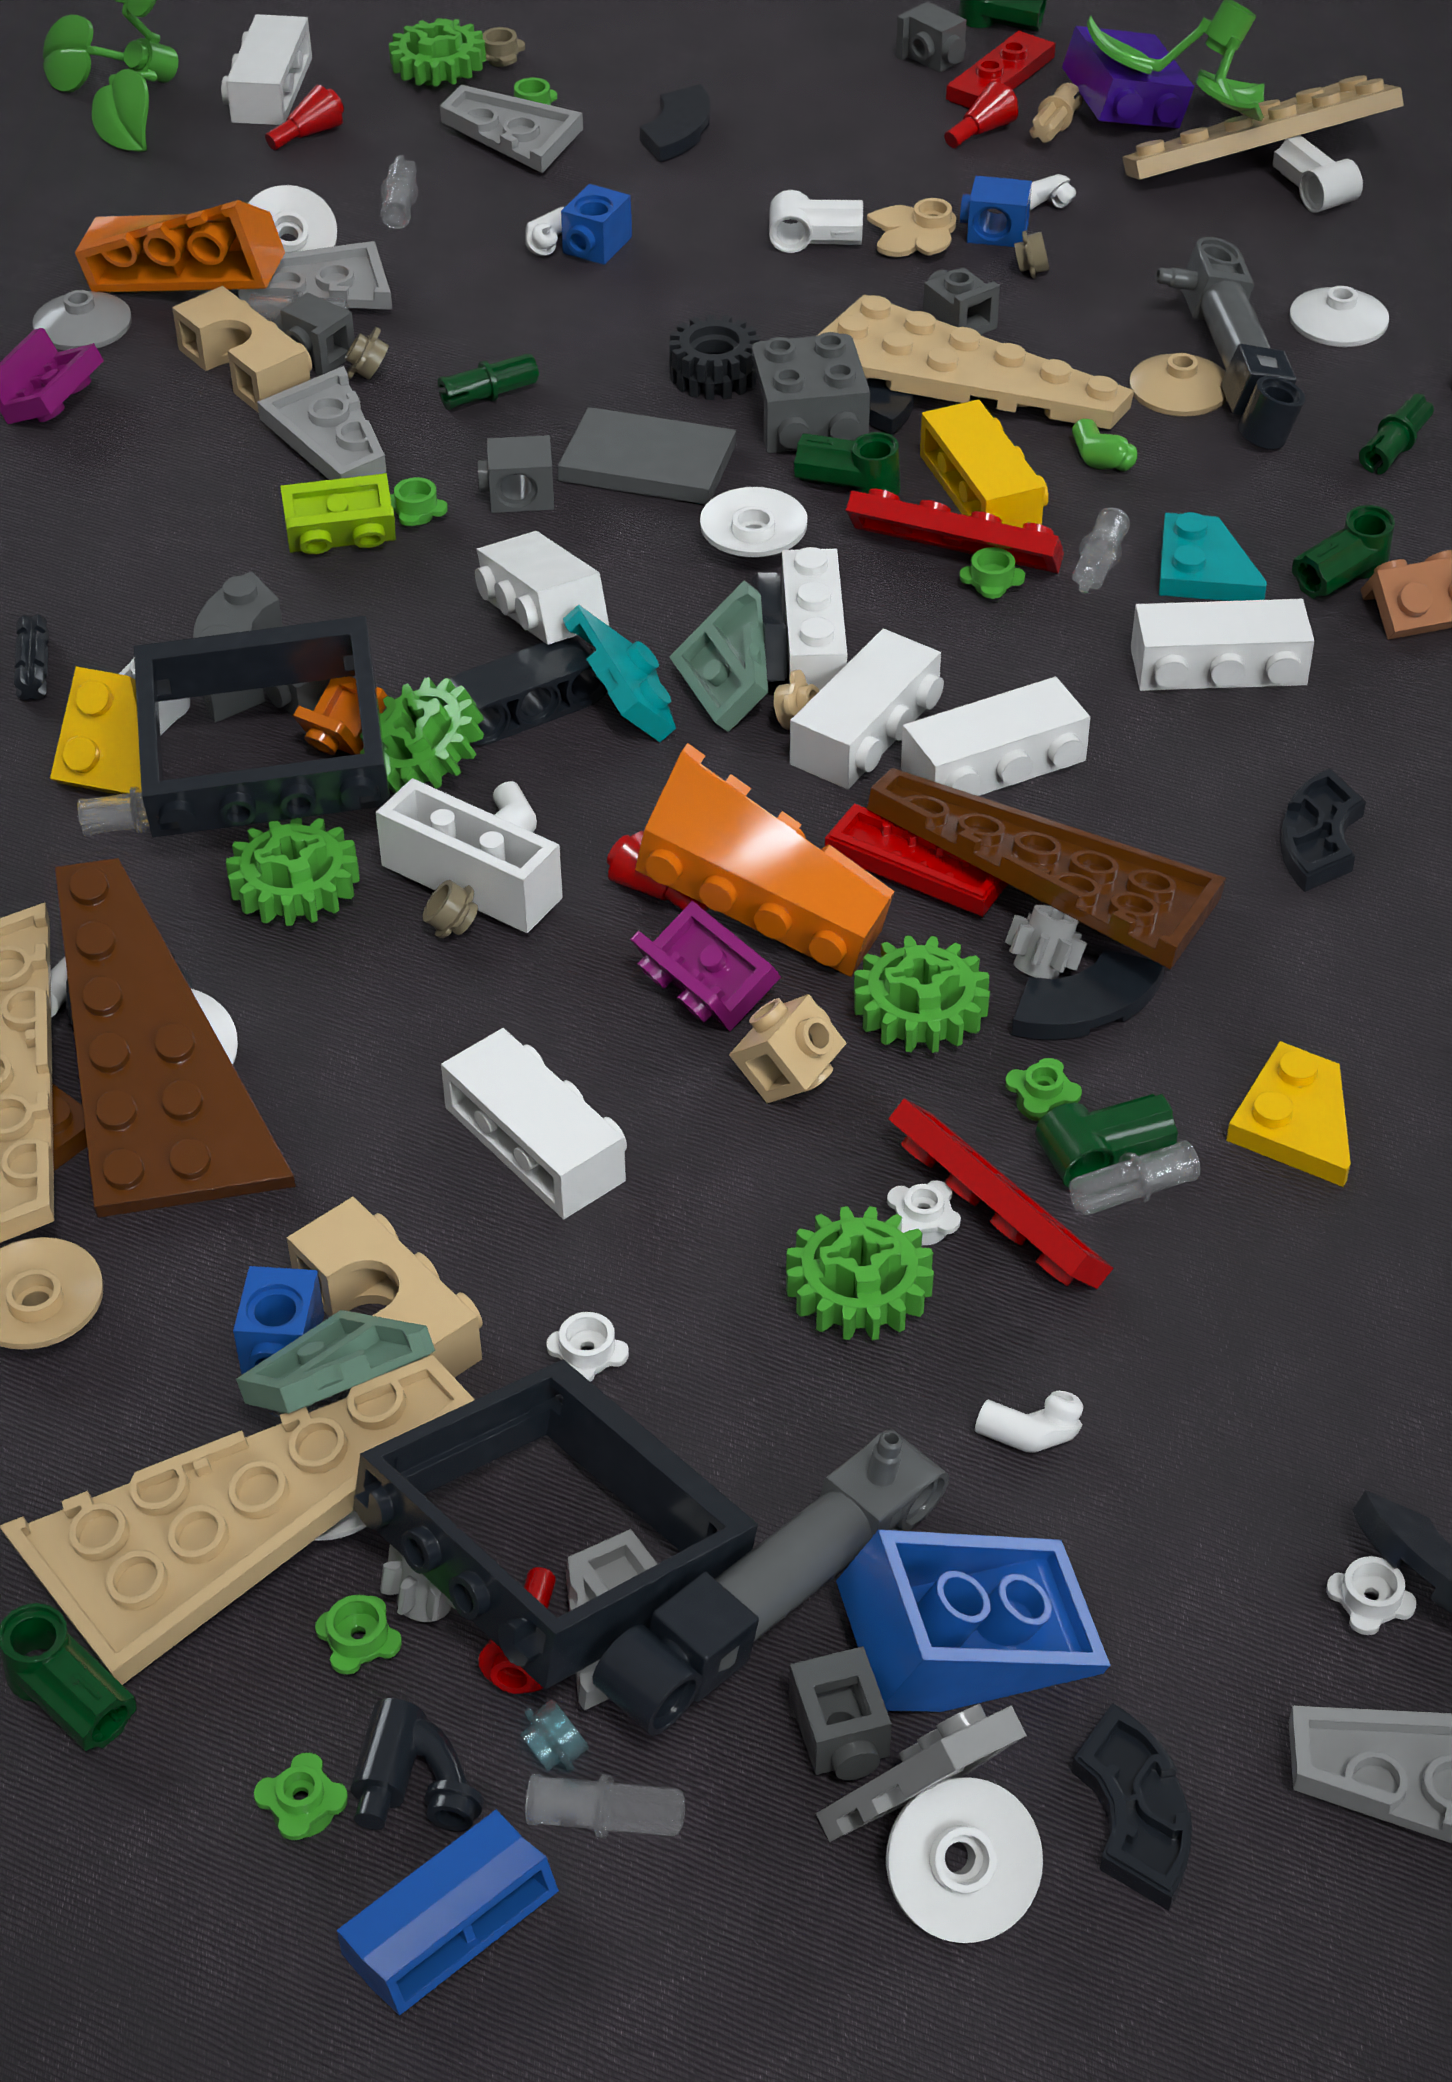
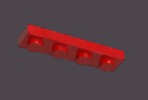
M870 489L868 494L852 490L846 512L855 528L973 555L984 548H1001L1014 556L1015 564L1058 574L1064 557L1059 536L1054 535L1052 529L1037 523H1024L1022 528L1003 524L999 517L987 512L973 511L971 516L953 513L948 506L932 500H921L919 505L903 502L894 493L882 489Z
M904 1098L888 1118L907 1135L901 1142V1145L910 1154L931 1168L936 1162H939L951 1174L945 1183L970 1204L977 1206L983 1200L996 1212L990 1222L1009 1239L1021 1246L1028 1239L1041 1250L1042 1253L1036 1262L1058 1281L1068 1286L1075 1278L1098 1289L1114 1269L934 1114Z

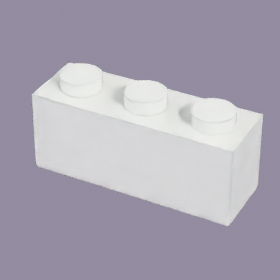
M255 15L249 31H244L242 35L239 53L233 55L232 69L229 75L224 76L222 80V100L224 104H229L232 123L280 125L287 120L312 60L308 17Z
M538 531L477 548L480 568L475 569V580L482 598L495 605L504 615L511 617L524 630L530 631L547 645L577 636V634L568 631L563 618L578 604L609 626L600 572Z
M807 547L800 550H782L781 604L784 624L787 626V683H790V672L799 669L804 673L807 684H814L820 691L847 665V646L837 549Z
M1303 599L1136 604L1131 652L1140 691L1307 685L1315 641Z
M883 628L790 720V765L845 789H849L865 772H871L877 766L882 754L896 740H902L904 724L915 721L926 709L930 710L937 704L944 686L943 678L940 677L941 652Z
M1055 676L904 724L901 770L980 796L1086 761L1090 716Z
M413 778L376 811L382 866L433 890H436L446 880H451L462 888L470 885L474 889V899L472 902L478 905V911L514 928L528 933L563 898L560 846L553 841Z
M504 1028L441 1063L445 1108L563 1220L626 1181L625 1151L627 1149V1142L620 1127L611 1118H602L584 1101L580 1091L573 1083L568 1080H560L545 1066L542 1058L532 1046L527 1044L523 1046Z

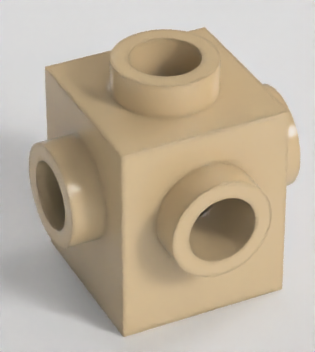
M807 994L783 1003L780 998H776L762 1006L749 1020L753 1028L733 1049L729 1056L768 1104L812 1090L820 1085L833 1071L830 1062L847 1043L832 1025L827 1013Z

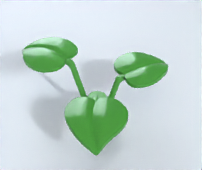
M115 0L124 4L122 8L123 16L145 37L129 42L124 53L91 46L93 25L85 17L67 15L60 18L50 28L43 47V68L49 83L59 91L74 92L80 89L89 76L91 69L90 55L124 61L129 69H124L117 74L110 75L109 85L100 88L94 96L92 104L93 126L98 135L112 146L128 151H147L145 130L149 109V92L146 80L161 83L169 82L175 76L179 62L176 51L169 46L160 44V35L151 32L137 18L147 16L157 0Z
M1223 0L1212 21L1203 17L1199 26L1162 59L1149 58L1139 50L1104 33L1097 27L1092 16L1089 17L1087 21L1089 33L1096 45L1105 54L1127 67L1149 75L1152 71H1162L1200 36L1206 33L1208 38L1205 44L1223 55L1216 75L1203 69L1199 70V76L1196 79L1197 85L1221 105L1237 110L1251 119L1262 122L1264 115L1258 103L1264 102V83H1246L1226 78L1235 51L1240 47L1257 17L1246 7L1233 0Z

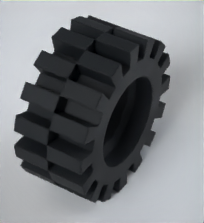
M706 315V321L703 322L698 317L690 319V326L682 322L677 326V331H672L669 340L670 379L672 383H677V389L682 393L689 389V396L698 398L701 393L706 394V400H714V394H722L723 400L732 398V391H735L739 396L746 393L747 387L753 388L756 385V379H758L752 358V346L760 341L759 335H756V329L753 326L746 328V321L741 319L732 323V316L723 315L721 321L715 320V315Z

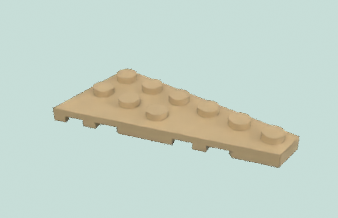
M1362 75L1350 77L1323 88L1319 87L1296 93V97L1280 102L1279 99L1260 102L1258 104L1264 115L1262 122L1242 115L1210 127L1184 131L1180 133V137L1167 142L1160 139L1137 145V152L1123 156L1125 173L1127 176L1140 180L1402 107L1404 104L1401 87L1384 84L1381 78L1367 80V77Z
M864 294L817 335L835 332L852 336L866 379L886 380V386L892 391L959 403L969 402L972 395L998 400L996 409L1016 412L1017 407L1044 408V413L1049 419L1076 423L1081 419H1091L1096 423L1097 427L1111 429L1131 408L1134 390L1118 385L1115 380L1109 377L1093 376L1071 368L1064 361L1048 360L1026 352L1019 345L994 341L980 336L979 332L974 329L949 325L936 320L929 313L907 310L891 304L884 297L876 295L868 296Z
M45 902L0 918V1242L54 1222L50 918Z
M431 1355L352 1387L347 1398L308 1412L307 1408L303 1407L289 1414H281V1424L245 1437L242 1430L136 1471L129 1484L93 1498L88 1491L63 1500V1510L30 1523L22 1516L0 1525V1529L109 1673L123 1685L351 1513L354 1505L360 1453L475 1399L436 1357Z

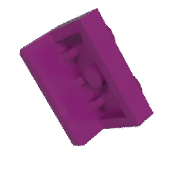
M44 328L35 329L0 362V412L7 424L37 418L39 422H45L59 415L65 409L63 402L71 394L87 387L92 381L89 375L104 361L95 344L58 352Z
M693 901L687 905L653 942L639 930L630 938V941L644 956L637 963L638 967L655 984L664 990L670 983H673L682 991L677 999L692 1015L702 1023H705L712 1016L729 1031L742 1020L781 978L769 962Z

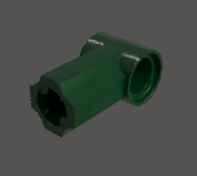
M960 0L958 16L966 19V26L973 28H986L994 23L1038 32L1043 22L1047 0Z
M883 432L863 434L854 441L803 433L797 443V452L794 460L795 477L802 481L854 488V491L867 494L870 489H882L898 495L901 488L899 443L892 435Z
M1362 505L1353 508L1347 513L1343 529L1293 559L1292 574L1296 577L1300 590L1314 600L1320 595L1326 596L1355 577L1371 578L1376 567L1389 562L1395 526L1393 515L1388 510L1374 505Z
M1150 1094L1089 1112L1080 1103L1062 1104L1053 1108L1042 1117L1037 1124L1035 1135L1064 1185L1069 1189L1078 1191L1089 1189L1101 1183L1112 1173L1117 1164L1175 1148L1178 1130L1175 1126L1173 1110L1164 1095L1155 1096Z
M27 1604L11 1611L2 1620L0 1625V1653L7 1685L13 1694L23 1700L36 1702L85 1751L93 1747L103 1749L123 1733L129 1718L137 1710L135 1697L68 1634L66 1620L58 1610L45 1604ZM33 1650H48L47 1652L38 1656H24L25 1654Z

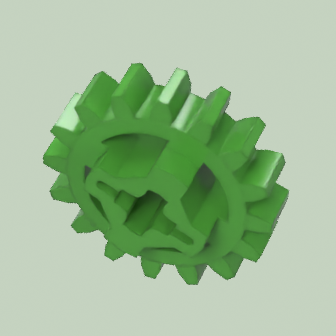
M437 18L434 23L430 24L421 20L419 24H415L412 27L406 25L403 27L404 34L394 33L393 42L389 43L390 62L393 73H401V79L404 81L415 78L416 85L439 86L441 81L445 80L451 84H456L457 80L461 78H472V70L481 71L483 69L482 62L486 61L485 40H483L482 31H474V25L471 23L461 27L458 19L452 21Z
M428 677L424 678L418 690L414 691L407 683L403 685L400 697L394 699L386 696L383 699L387 709L380 713L388 784L394 793H397L412 778L422 783L430 781L437 789L442 785V776L449 772L452 775L458 776L461 773L460 767L457 764L461 758L474 759L476 756V752L470 746V743L483 739L484 733L478 724L484 718L476 707V703L462 685L456 688L450 679L445 678L436 687L431 678ZM364 749L360 751V754H365Z
M301 818L292 819L290 824L281 825L278 821L269 822V830L264 833L258 829L250 828L247 830L249 843L235 841L232 845L234 857L226 858L232 900L241 901L242 912L245 914L260 909L261 922L263 923L270 922L276 915L284 917L286 926H292L296 916L303 915L311 923L317 922L318 910L324 908L332 913L338 912V898L352 899L354 896L353 883L360 882L354 841L345 840L344 831L340 826L326 832L324 819L321 818L316 819L310 826L303 825Z
M905 936L904 947L899 949L888 942H884L881 944V958L876 955L866 954L863 957V970L855 971L854 1013L855 1015H863V1029L866 1032L881 1028L882 1044L888 1045L896 1038L904 1040L906 1052H912L917 1042H926L927 1047L932 1053L938 1052L940 1040L947 1039L955 1046H960L963 1044V1030L977 1034L980 1031L981 1017L988 1016L990 991H988L989 974L988 972H979L980 959L976 955L961 959V945L958 943L950 945L945 950L938 948V938L935 936H931L927 940L926 945H917L912 936Z
M848 1206L841 1207L840 1220L832 1222L828 1217L819 1214L815 1216V1233L801 1228L796 1232V1247L788 1248L786 1253V1292L789 1297H797L796 1313L800 1317L817 1313L816 1329L823 1332L833 1324L842 1326L843 1339L850 1340L856 1328H865L871 1340L879 1339L881 1325L888 1324L894 1330L901 1332L905 1330L906 1313L921 1317L924 1313L925 1297H932L933 1292L932 1248H921L922 1232L919 1229L909 1230L905 1233L901 1232L902 1216L898 1214L883 1222L877 1220L876 1207L869 1206L863 1218H854Z

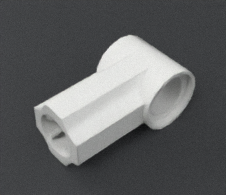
M1301 135L1285 139L1280 148L1274 151L1273 167L1299 187L1303 204L1309 211L1313 213L1355 201L1361 196L1363 180L1361 172L1353 160L1347 158L1335 162Z
M787 190L777 194L771 201L769 213L770 241L775 248L782 252H799L805 249L808 244L862 245L863 200H810L800 191ZM792 219L797 220L798 222L789 224L783 221Z

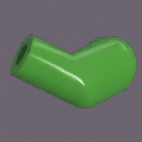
M1081 419L1074 424L1072 435L1083 461L1091 468L1101 470L1116 468L1119 471H1127L1136 463L1137 449L1134 445L1128 443L1125 437L1100 434L1096 423L1091 419Z

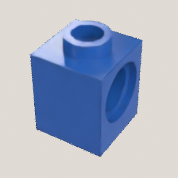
M975 176L971 194H963L960 209V223L968 224L967 243L1015 247L1014 243L1022 242V232L1027 231L1029 226L1032 181ZM987 209H997L1002 213L994 214L989 212Z
M588 184L561 210L563 253L605 265L632 238L631 195Z
M249 1266L233 1329L241 1374L246 1373L323 1322L324 1308L318 1270Z

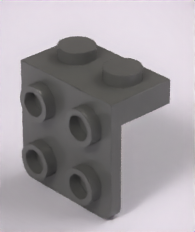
M826 332L819 336L790 339L775 337L768 341H759L753 344L752 358L764 396V444L767 453L796 451L797 443L803 433L853 441L859 436L869 433L870 390L852 336Z

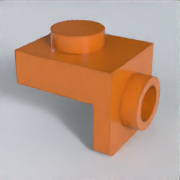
M353 677L331 679L314 711L298 706L293 714L294 719L306 732L304 737L306 742L324 753L335 755L338 749L351 755H357L364 748L363 741L360 738L362 727L356 679ZM377 687L379 712L383 713L386 708L383 699L388 695L382 688Z

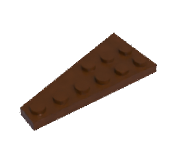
M891 768L870 790L868 810L1169 969L1174 966L1220 901L1226 877L895 768Z
M119 858L55 867L93 1200L97 1217L296 1187L295 1178Z

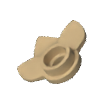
M938 198L920 200L915 204L914 208L905 205H895L867 214V220L885 231L877 243V251L882 255L890 257L908 256L916 250L928 256L940 253L950 245L952 240L951 233L956 228V216L952 212V206L947 201Z

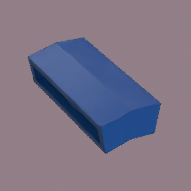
M496 1809L337 1929L341 1954L367 1985L400 2016L559 1891L547 1857L525 1840Z

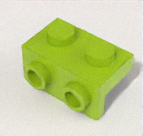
M387 473L280 486L290 553L302 551L307 554H320L333 547L349 545L371 548L379 546L385 541L396 540L395 517L391 505Z

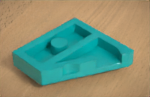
M1194 512L1183 514L1165 513L1159 580L1160 596L1222 601L1265 599L1267 581L1219 517L1203 516Z
M578 604L563 618L566 628L570 633L577 634L595 647L596 651L587 658V661L597 677L605 685L610 698L620 714L658 742H661L676 729L668 706L671 703V697L660 683L656 672L659 663L655 655L642 642L636 641L632 644Z

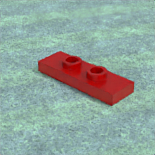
M1018 30L947 85L946 100L970 108L987 84L992 81L999 82L1014 90L1055 57L1056 43Z
M855 803L825 837V846L831 845L861 868L982 917L1008 885V883Z

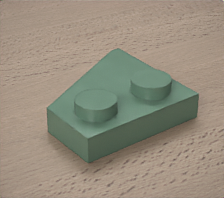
M745 580L670 656V659L713 721L727 732L768 693L761 595Z
M340 1310L236 1378L245 1404L275 1410L281 1414H289L303 1407L309 1408L315 1402L427 1357L435 1351L426 1325Z

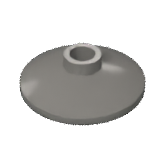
M75 290L45 303L35 313L32 323L33 330L45 329L56 349L68 350L93 343L96 348H101L117 341L126 334L132 324V315L129 306L122 299L103 292Z

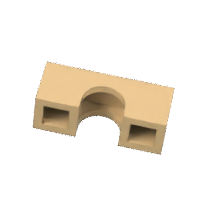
M224 286L172 307L179 350L205 371L229 363L234 394L258 413V401L310 380L312 360L304 345L294 341L281 331L274 322L268 321L252 309L245 300L239 299Z
M351 1197L287 1237L292 1269L318 1270L323 1308L329 1317L340 1310L350 1311L364 1304L386 1305L385 1308L372 1316L426 1325L435 1351L428 1356L434 1355L454 1378L482 1360L479 1329L482 1327L483 1322L475 1304L464 1293L459 1292L455 1295L440 1280L435 1267L424 1254L420 1252L413 1254L399 1241L391 1223L379 1213L372 1215L357 1199Z

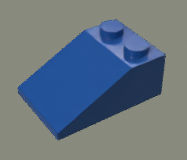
M878 1529L836 1580L857 1646H864L887 1711L944 1712L1100 1675L1111 1666L1062 1540Z

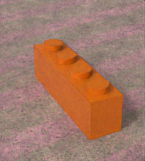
M240 200L191 214L95 217L75 251L91 291L214 290L221 286H224L226 289H266L285 254L270 211Z
M687 743L681 751L644 829L635 870L660 884L666 885L705 904L714 911L721 912L759 931L768 938L775 939L825 966H829L852 977L862 962L863 957L868 953L881 933L895 891L831 845L821 849L816 847L806 839L805 834L801 831L800 826L802 824L783 811L777 818L746 796L751 790L749 786L732 774L724 781L701 764L705 755Z

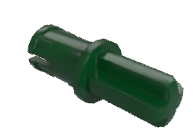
M523 354L493 364H489L485 360L480 361L478 368L438 378V387L445 388V390H439V395L447 410L487 397L491 401H495L498 399L499 393L535 383L538 380L539 369L535 358L531 354Z
M1414 394L1409 400L1404 402L1395 414H1389L1380 421L1377 434L1359 452L1360 463L1367 471L1373 473L1377 468V474L1385 473L1400 453L1408 451L1414 446L1417 441V432L1434 412L1433 404L1426 401L1425 395Z

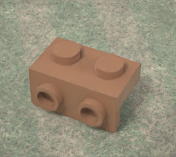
M1452 550L1436 553L1428 557L1425 562L1407 565L1406 560L1397 559L1383 563L1374 569V574L1360 591L1363 600L1376 599L1388 640L1452 628Z

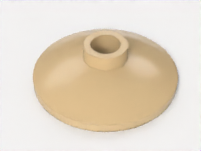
M1187 353L1154 356L1139 363L1130 375L1129 386L1130 389L1134 390V398L1143 406L1158 413L1183 417L1198 416L1220 408L1227 401L1221 387L1226 373L1225 370L1216 363L1199 356Z
M48 1237L24 1239L0 1248L1 1347L20 1350L47 1347L71 1337L93 1318L103 1297V1279L97 1262L85 1249L66 1240Z

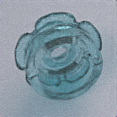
M553 1699L534 1713L528 1707L525 1710V1716L532 1725L520 1734L547 1771L559 1762L562 1763L567 1771H573L575 1767L572 1762L589 1749L583 1737Z

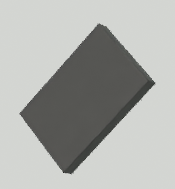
M588 407L558 464V480L566 483L706 505L712 499L736 447V430Z

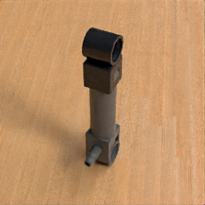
M1216 237L1199 238L1186 269L1161 267L1156 271L1155 279L1160 284L1180 289L1192 317L1206 321L1226 368L1221 387L1232 413L1241 415L1238 423V430L1241 435L1249 442L1267 449L1281 448L1285 445L1303 407L1305 394L1295 385L1296 377L1283 350L1271 349L1249 299L1254 288V282L1246 267L1242 253L1233 244Z
M893 1429L885 1430L857 1454L824 1478L821 1494L818 1499L714 1579L707 1572H703L653 1611L649 1629L640 1624L633 1626L619 1636L596 1665L592 1676L593 1684L648 1734L654 1736L662 1733L683 1715L693 1701L699 1702L745 1665L750 1659L753 1643L849 1566L878 1529L910 1531L919 1525L932 1512L944 1495L949 1484L948 1473Z

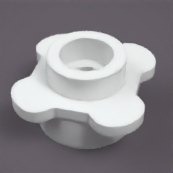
M935 1180L928 1184H917L911 1188L896 1186L887 1195L888 1206L895 1209L896 1214L902 1216L901 1232L905 1233L909 1230L919 1229L922 1232V1245L935 1244L944 1239L947 1234L957 1231L960 1227L961 1217L959 1213L952 1210L949 1201L952 1198V1189L945 1182Z
M581 1312L570 1316L563 1322L560 1330L553 1332L547 1339L549 1355L558 1357L561 1360L564 1359L590 1382L596 1374H599L609 1366H622L629 1357L628 1345L623 1341L615 1339L612 1323L605 1316L594 1312Z
M1373 1556L1359 1558L1349 1565L1345 1574L1335 1573L1330 1576L1327 1582L1326 1592L1329 1598L1342 1604L1350 1615L1349 1624L1351 1628L1363 1635L1376 1634L1381 1624L1394 1618L1407 1620L1413 1616L1416 1609L1415 1596L1405 1591L1403 1574L1398 1568L1394 1569L1383 1558ZM1364 1594L1374 1595V1596H1376L1378 1599H1376V1600L1368 1599V1598L1365 1597Z

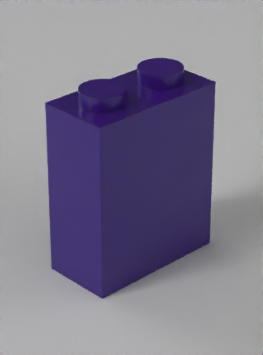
M1075 26L1062 65V69L1072 83L1078 86L1079 93L1099 121L1180 128L1195 87L1175 60L1162 71H1152L1150 75L1115 61L1096 45L1089 33L1088 27ZM1099 28L1104 33L1139 50L1149 58L1162 59L1169 53L1155 34Z

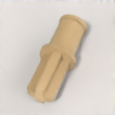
M1064 83L1057 88L1054 95L1048 96L1041 102L1038 107V114L1033 119L1034 125L1029 130L1033 139L1039 137L1043 143H1047L1059 131L1069 127L1073 120L1074 112L1083 103L1081 95L1074 99V96L1079 92L1078 86L1072 83Z

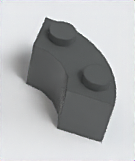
M252 571L242 576L231 577L224 582L223 587L201 609L194 625L193 638L281 627L283 624L279 598ZM263 688L202 696L204 705L215 723L265 702Z

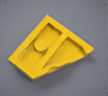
M76 666L51 771V780L60 784L142 799L135 679L127 675Z
M1280 1041L1231 1119L1226 1141L1344 1187L1347 1182L1351 1162L1340 1064Z

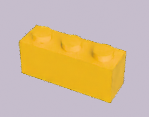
M979 399L922 412L920 457L962 515L971 516L973 511H982L999 517L1002 523L1021 528L1024 523L1042 525L1043 507L1047 506L1049 498L1045 480L1042 476L1036 475L1026 462L1021 448L1013 445L1004 433L998 418H993Z

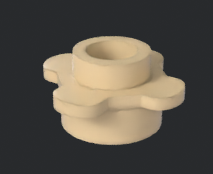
M799 669L790 672V683L779 685L774 692L775 713L779 723L786 730H790V720L819 692V689L814 684H807L804 673Z

